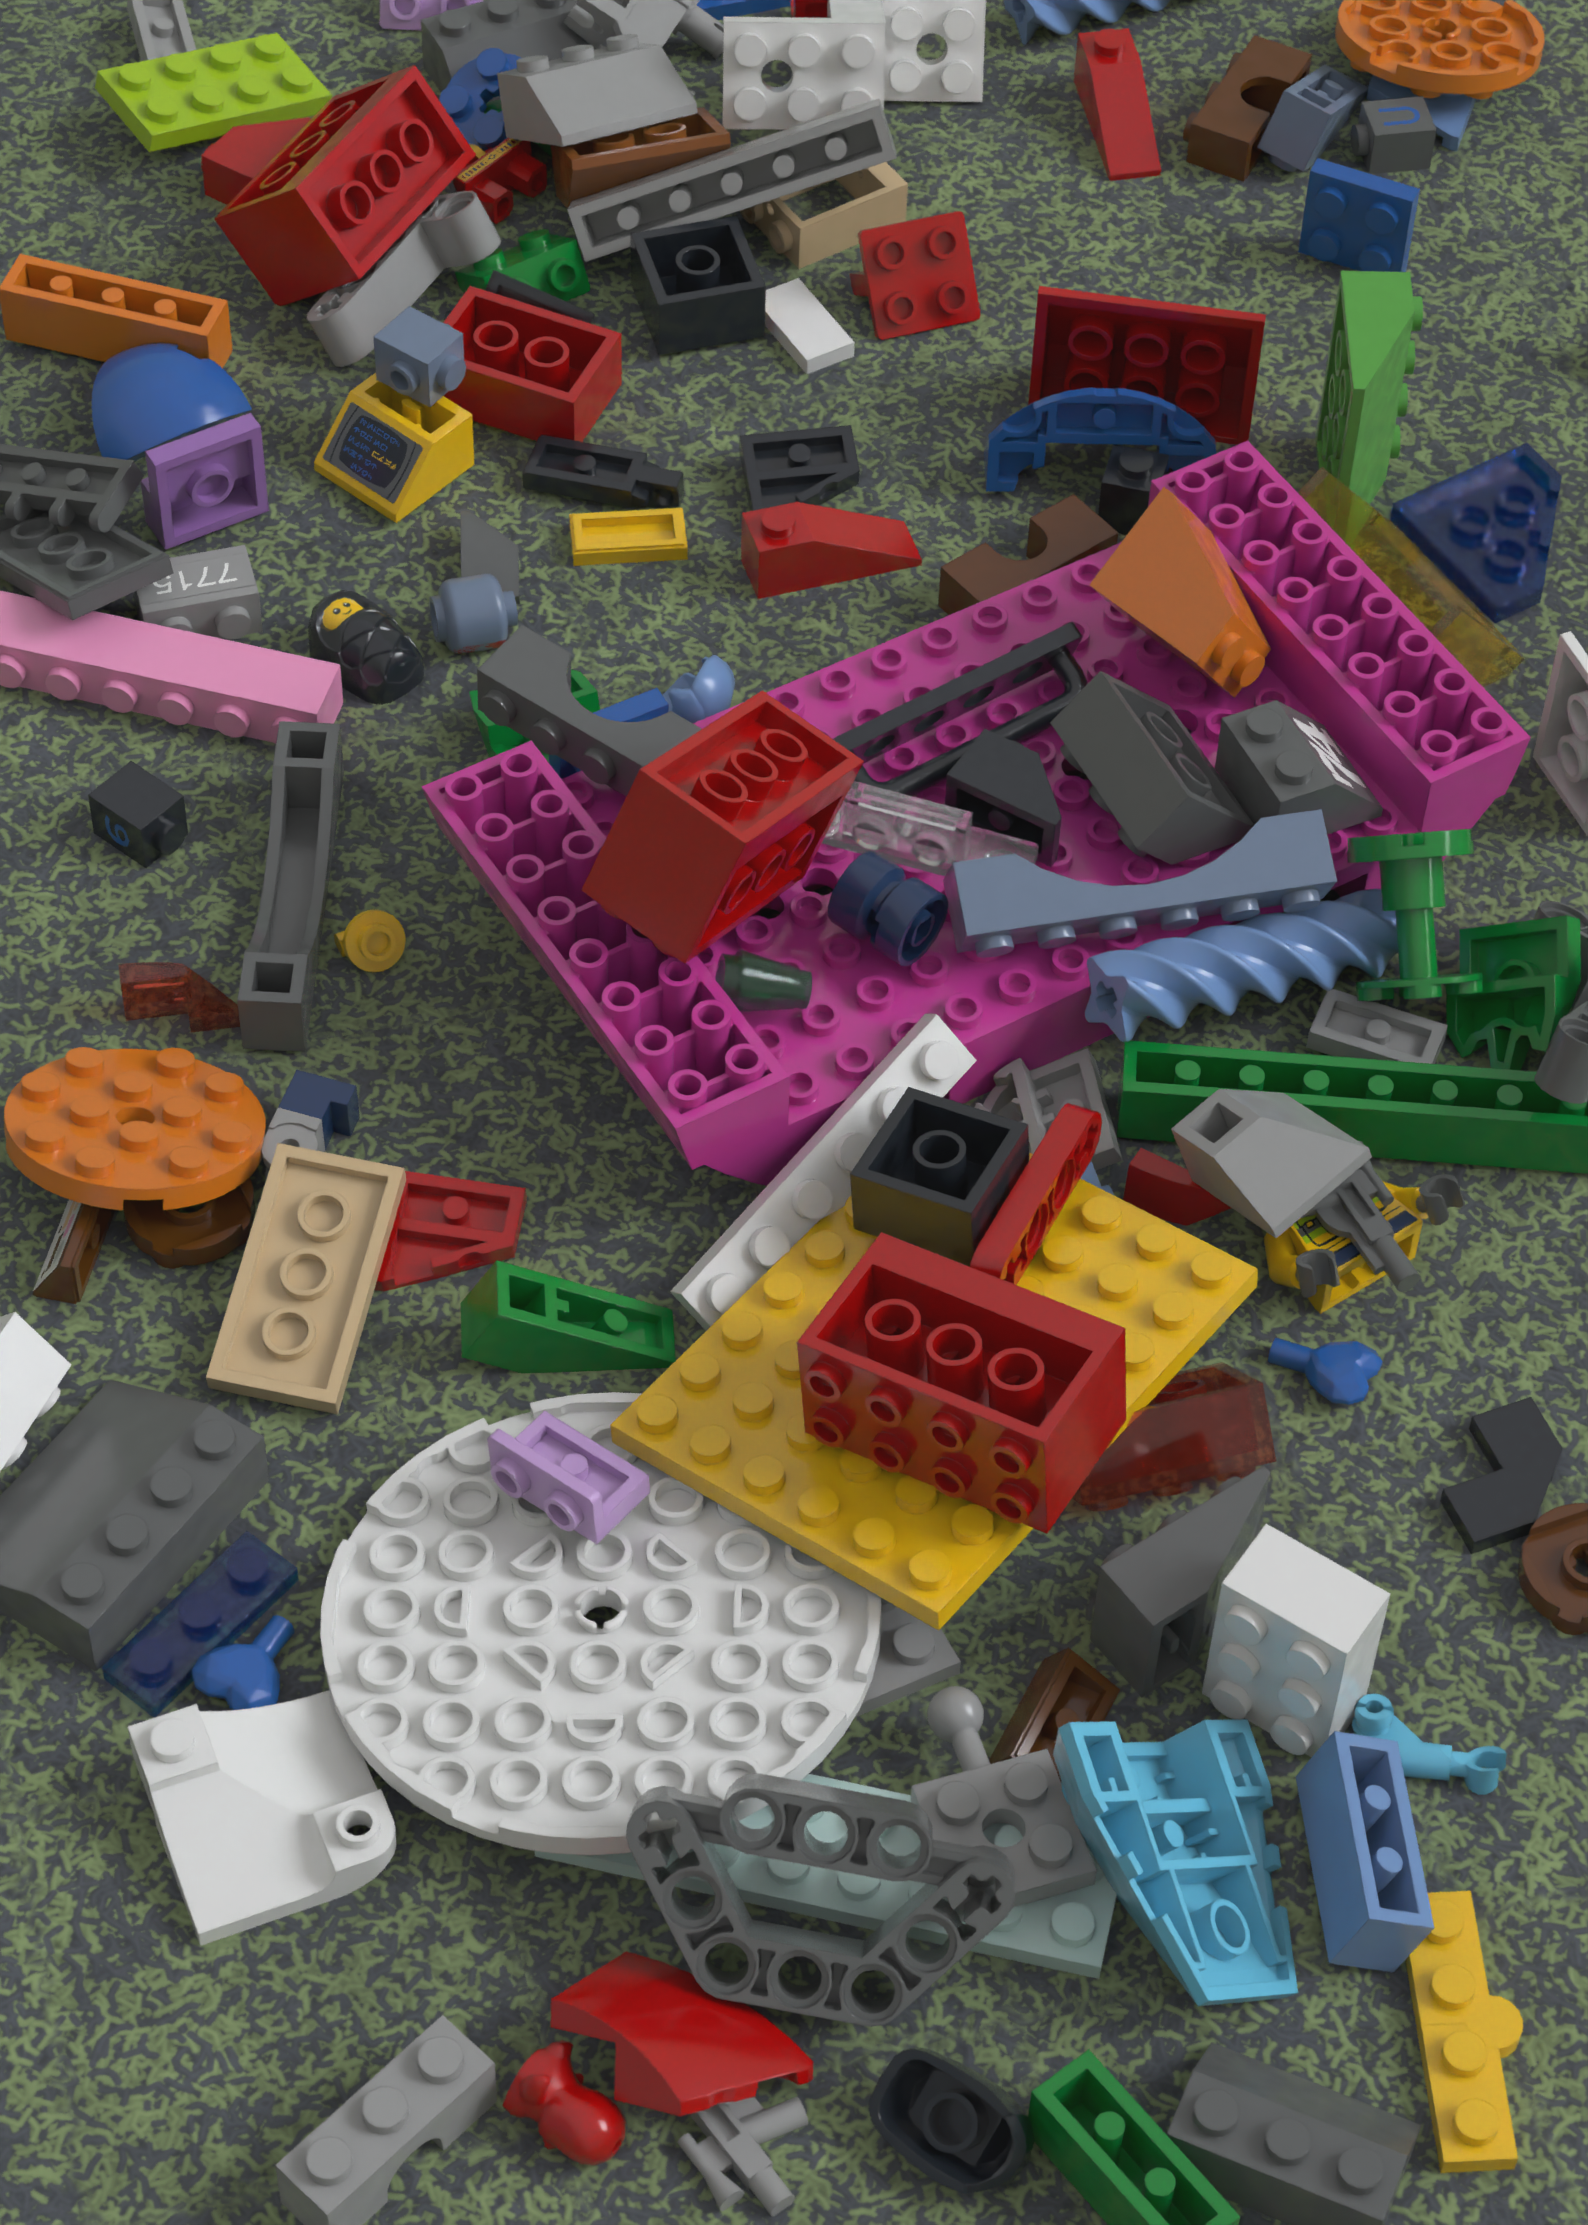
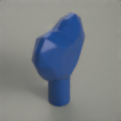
M1275 1338L1268 1357L1269 1363L1304 1373L1309 1384L1331 1403L1345 1405L1364 1401L1369 1391L1367 1381L1378 1374L1383 1362L1376 1350L1358 1341L1329 1342L1313 1349Z
M275 1615L251 1644H228L214 1648L201 1655L191 1672L195 1688L209 1697L225 1699L231 1710L277 1704L280 1691V1675L273 1659L295 1633L293 1625L284 1617Z

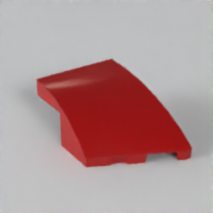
M626 1951L551 1999L552 2028L616 2043L614 2100L683 2116L710 2109L719 2103L737 2102L756 2097L760 2081L778 2077L790 2080L797 2085H802L813 2080L814 2061L791 2038L762 2014L745 2003L720 1999L710 1995L702 1989L693 1974L659 1960Z

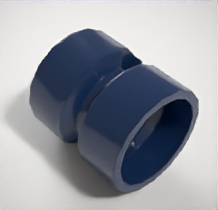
M868 851L859 855L839 878L828 904V917L832 923L858 939L865 940L870 937V943L875 950L901 966H909L918 961L936 940L944 925L949 901L946 895L918 878L911 877L906 880V874L902 868L878 853Z

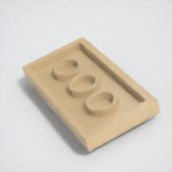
M277 1143L207 1371L206 1380L209 1388L333 1414L339 1413L406 1183L404 1168Z

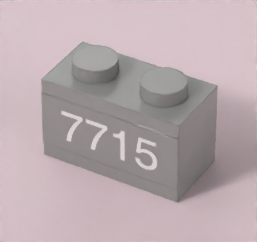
M245 545L172 557L170 562L173 574L133 592L139 621L229 640L239 639L247 634L263 632L259 592Z

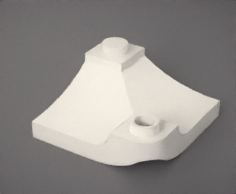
M330 1690L288 1702L242 1710L199 1711L197 1704L128 1726L133 1758L153 1809L159 1835L200 1946L346 1896L372 1881L387 1866L395 1853L396 1833L393 1817L382 1790L376 1788L364 1757L350 1739L335 1709ZM361 1824L370 1828L367 1833L359 1836L351 1835L347 1832L354 1825Z

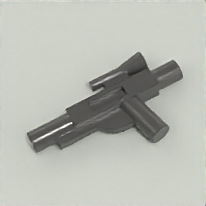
M1369 1159L1301 1218L1315 1215L1326 1230L1337 1236L1349 1238L1374 1275L1385 1271L1399 1292H1404L1413 1288L1419 1282L1420 1275L1393 1238L1394 1231L1392 1226L1386 1221L1372 1201V1198L1378 1197L1381 1203L1387 1206L1393 1202L1394 1197L1375 1172Z

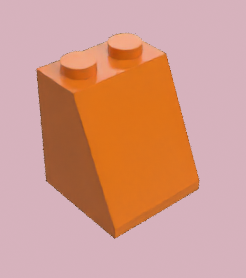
M1163 487L1089 585L1131 623L1235 698L1242 687L1249 686L1258 678L1264 668L1265 657L1272 649L1212 532L1171 491Z

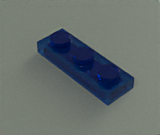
M246 1531L102 1666L104 1680L155 1718L193 1682L191 1672L198 1658L214 1648L233 1644L299 1581L298 1568L250 1532Z

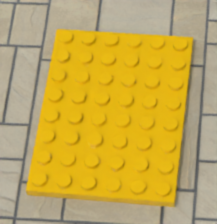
M1029 1152V1160L1031 1159V1157H1032V1155H1033V1154L1030 1153V1152ZM1080 1178L1017 1286L1125 1328L1126 1421L1109 1444L1110 1446L1255 1290L1258 1280V1268ZM850 1196L846 1200L844 1207L820 1219L789 1252L785 1253L610 1424L612 1443L939 1631L1033 1528L1022 1523L1008 1522L996 1512L962 1498L946 1496L930 1484L900 1472L886 1471L870 1459L840 1447L826 1446L814 1436L805 1433L797 1341L877 1238V1236L854 1229L852 1197Z

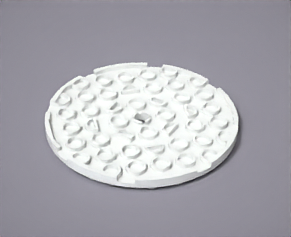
M591 1393L544 1399L530 1403L531 1412L509 1417L488 1425L485 1418H482L446 1435L398 1469L370 1497L366 1503L367 1513L354 1529L349 1540L343 1539L336 1551L326 1580L321 1605L320 1631L326 1678L335 1709L350 1739L367 1763L392 1788L427 1813L477 1837L516 1848L554 1854L604 1855L631 1853L626 1838L627 1823L637 1800L646 1791L659 1786L675 1787L687 1794L724 1800L728 1788L738 1778L748 1774H766L801 1781L824 1760L843 1737L858 1713L871 1684L880 1649L882 1626L881 1597L612 1443L610 1424L641 1393ZM543 1411H546L648 1474L650 1493L598 1544H595L574 1530L565 1531L551 1521L546 1512L522 1497L513 1498L507 1495L498 1487L491 1475L487 1438L495 1430L501 1429L513 1438H516ZM602 1606L611 1607L619 1612L615 1618L604 1622L603 1629H598L596 1622L584 1617L588 1611ZM747 1798L740 1801L734 1807V1813L738 1821L766 1807L768 1804L758 1798ZM654 1812L646 1831L649 1834L661 1831L669 1844L673 1845L672 1835L677 1821L675 1818L669 1821H662L657 1812Z

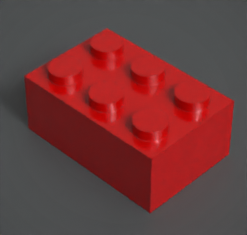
M472 286L467 289L443 322L463 333L464 361L466 362L465 377L456 389L448 391L444 397L470 412L473 421L537 441L539 436L547 435L583 442L622 384V333Z

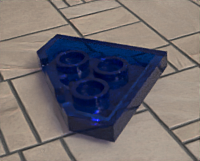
M1525 443L1393 503L1390 520L1496 624L1541 601L1562 476L1528 443Z

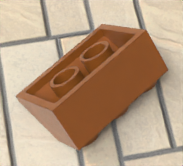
M704 107L697 108L698 113L564 147L550 145L556 196L568 209L571 201L729 149L731 145L730 133Z

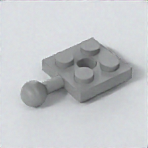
M960 1686L947 1687L936 1693L928 1706L927 1718L929 1726L937 1737L952 1743L963 1772L912 1785L911 1802L918 1805L928 1814L933 1826V1840L970 1847L985 1845L996 1848L1005 1854L1013 1866L1016 1896L1013 1907L1095 1885L1097 1869L1084 1837L1075 1823L1070 1805L1064 1798L1061 1781L1048 1749L990 1764L978 1734L983 1724L984 1710L977 1695L971 1690ZM1007 1823L1016 1827L1023 1838L1013 1846L1000 1847L989 1842L983 1832L992 1824ZM974 1874L969 1876V1894L955 1908L961 1922H963L964 1904L974 1894L983 1891L990 1898L995 1895V1876L991 1875L984 1881L976 1878Z

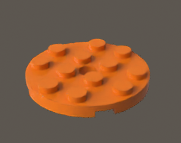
M1343 0L1338 10L1335 29L1336 42L1344 55L1350 59L1351 67L1358 71L1368 72L1391 83L1411 88L1413 94L1423 96L1424 98H1436L1444 93L1465 94L1474 99H1487L1495 91L1516 86L1530 78L1540 66L1545 42V34L1539 21L1526 8L1513 0L1505 1L1504 6L1491 0Z
M78 1047L69 1050L65 1057L41 1066L22 1077V1080L11 1091L5 1104L4 1132L6 1151L13 1164L35 1184L58 1196L82 1204L114 1210H123V1199L162 1200L163 1210H170L213 1200L244 1183L255 1172L263 1157L261 1149L266 1132V1118L259 1100L244 1085V1081L240 1076L197 1060L186 1049L166 1048L161 1051L147 1049L96 1050L89 1047Z

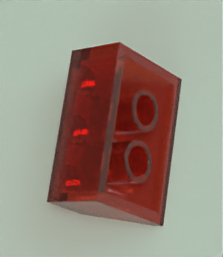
M1223 1362L1178 1372L1146 1407L1133 1413L1125 1430L1102 1454L1072 1499L1082 1506L1088 1505L1090 1511H1108L1127 1505L1129 1503V1495L1151 1490L1154 1496L1178 1495L1190 1491L1193 1488L1192 1481L1212 1476H1216V1479L1222 1482L1236 1476L1243 1479L1256 1471L1255 1466L1276 1462L1263 1383Z

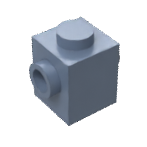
M410 306L374 336L376 380L428 407L435 404L448 391L456 389L465 377L466 362L464 361L463 333Z

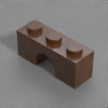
M1254 35L1242 53L1236 52L1232 56L1222 81L1213 82L1199 112L1192 111L1188 117L1183 132V141L1188 142L1186 162L1244 182L1265 153V151L1258 148V145L1284 90L1309 75L1312 54Z
M1072 494L1030 517L1026 557L1029 558L1028 560H1013L1003 557L985 542L941 566L938 606L948 615H951L1117 544L1118 532L1077 496Z

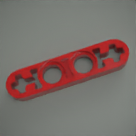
M1070 1103L1065 1104L1061 1108L980 1241L970 1264L971 1268L1012 1284H1018L1096 1151L1102 1128V1117L1099 1112Z

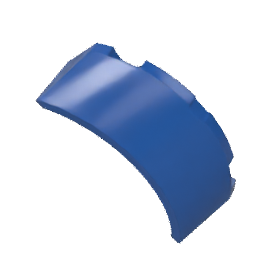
M1082 388L1048 396L1020 409L1004 420L988 435L984 449L986 491L1013 492L1018 482V474L1025 467L1031 464L1032 469L1044 467L1046 443L1157 445V453L1169 455L1168 471L1169 468L1176 471L1216 454V441L1207 429L1190 414L1159 397L1124 388Z

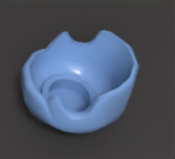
M716 655L702 659L703 665L697 676L691 673H684L663 694V697L669 704L668 712L672 711L689 722L695 723L730 708L735 686L734 674L728 664Z

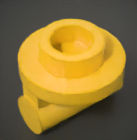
M382 910L361 912L349 922L345 931L334 934L335 944L341 956H347L354 965L368 972H380L392 967L402 956L406 942L405 932L401 923L393 915Z

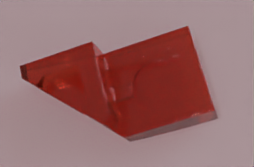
M139 962L118 964L126 1021L189 1014L191 1033L240 1027L238 1005L183 963Z

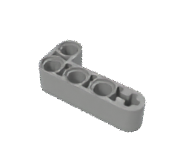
M463 191L438 195L360 280L327 290L307 314V320L336 367L353 364L367 356L374 349V336L408 306L411 307L445 268L476 263L492 254L499 247L501 238L477 194L473 191Z

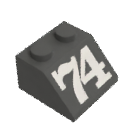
M1278 700L1222 718L1215 770L1254 825L1260 818L1322 809L1327 834L1382 816L1383 807L1323 724Z

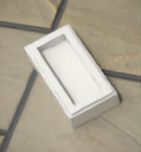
M799 278L766 290L765 326L806 374L854 356L855 342Z

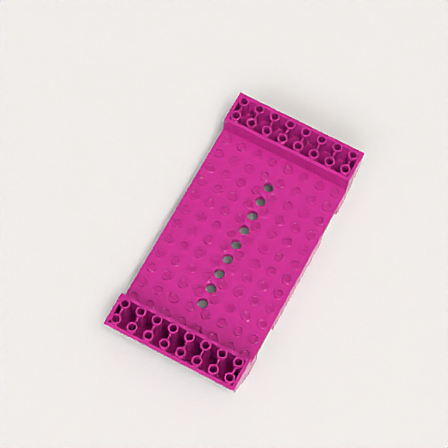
M1249 441L1152 480L1148 503L1149 507L1158 493L1165 487L1212 532L1272 649L1265 657V665L1258 678L1249 686L1242 687L1235 698L1131 623L1089 585L1121 543L766 692L833 739L1051 631L1074 622L1083 638L1073 656L1082 668L1088 683L1102 671L1170 705L1183 725L1192 731L1190 735L1214 768L1223 717L1278 700L1326 727L1383 807L1381 817L1327 834L1337 882L1330 890L1334 889L1340 897L1361 890L1381 889L1379 861L1348 863L1347 838L1471 829L1492 802L1506 794L1531 738ZM1052 670L863 763V766L874 780L878 782L888 781L979 736L984 729L991 730L1063 694L1064 686L1055 671ZM740 704L693 724L703 729ZM1053 726L1020 742L1024 747L1039 753L1062 817L1058 857L1052 867L944 817L946 779L897 804L886 807L869 805L859 800L849 790L804 878L686 964L675 957L659 951L649 938L625 921L607 914L602 909L600 903L581 891L625 801V795L606 784L595 783L583 771L561 779L532 740L421 786L432 815L443 834L692 1170L706 1165L724 1174L765 1186L778 1175L924 1014H937L977 1060L943 1097L964 1104L992 1091L996 1086L994 1081L995 1073L1016 1059L1021 1058L1030 1071L1114 1034L1104 1022L1089 1023L1085 1018V1010L1091 995L1087 968L1088 958L1107 951L1134 950L1140 945L1157 939L1184 938L1193 932L1207 927L1236 925L1243 921H1223L1222 914L1198 917L1199 922L1197 924L1178 930H1162L1161 923L1137 926L1138 931L1136 933L1118 939H1101L1099 932L1075 935L1076 941L1057 948H1039L1038 941L1014 944V950L1004 955L980 958L977 957L976 950L957 953L948 908L944 925L934 943L918 961L909 966H901L875 950L870 943V937L865 940L858 939L830 921L828 917V904L832 892L822 896L813 891L824 886L834 889L847 867L859 855L868 851L876 852L902 868L906 874V880L911 877L918 878L946 895L943 880L953 862L1015 853L1042 869L1077 881L1111 886L1140 885L1183 876L1214 861L1238 843L1221 847L1173 865L1150 854H1147L1144 858L1139 857L1118 836V830L1122 826L1115 816L1102 809L1089 793V788L1093 785L1091 781L1075 776L1082 772L1073 767L1061 753L1060 747L1064 742ZM930 839L939 844L929 849L919 845ZM1283 906L1259 908L1260 913L1258 915L1284 912ZM772 909L780 913L776 918L769 920L759 916Z

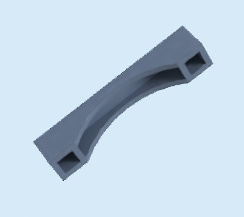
M1322 809L1260 818L1241 841L1214 861L1183 876L1151 884L1111 886L1077 881L1042 869L1015 853L953 862L943 880L946 897L949 901L948 908L957 953L976 950L977 957L980 958L1004 955L1014 950V944L1038 941L1039 948H1057L1076 941L1075 935L1099 932L1101 939H1118L1136 933L1138 931L1137 926L1161 923L1162 930H1178L1197 924L1199 922L1198 917L1222 914L1223 921H1239L1258 915L1260 913L1259 908L1282 905L1284 912L1305 911L1320 905V899H1323L1337 882Z

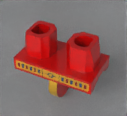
M507 138L495 148H488L485 151L476 145L469 144L476 155L452 180L457 192H475L491 222L497 225L509 216L513 208V192H511L513 189H517L531 198H534L546 189L547 166L531 156L530 141Z

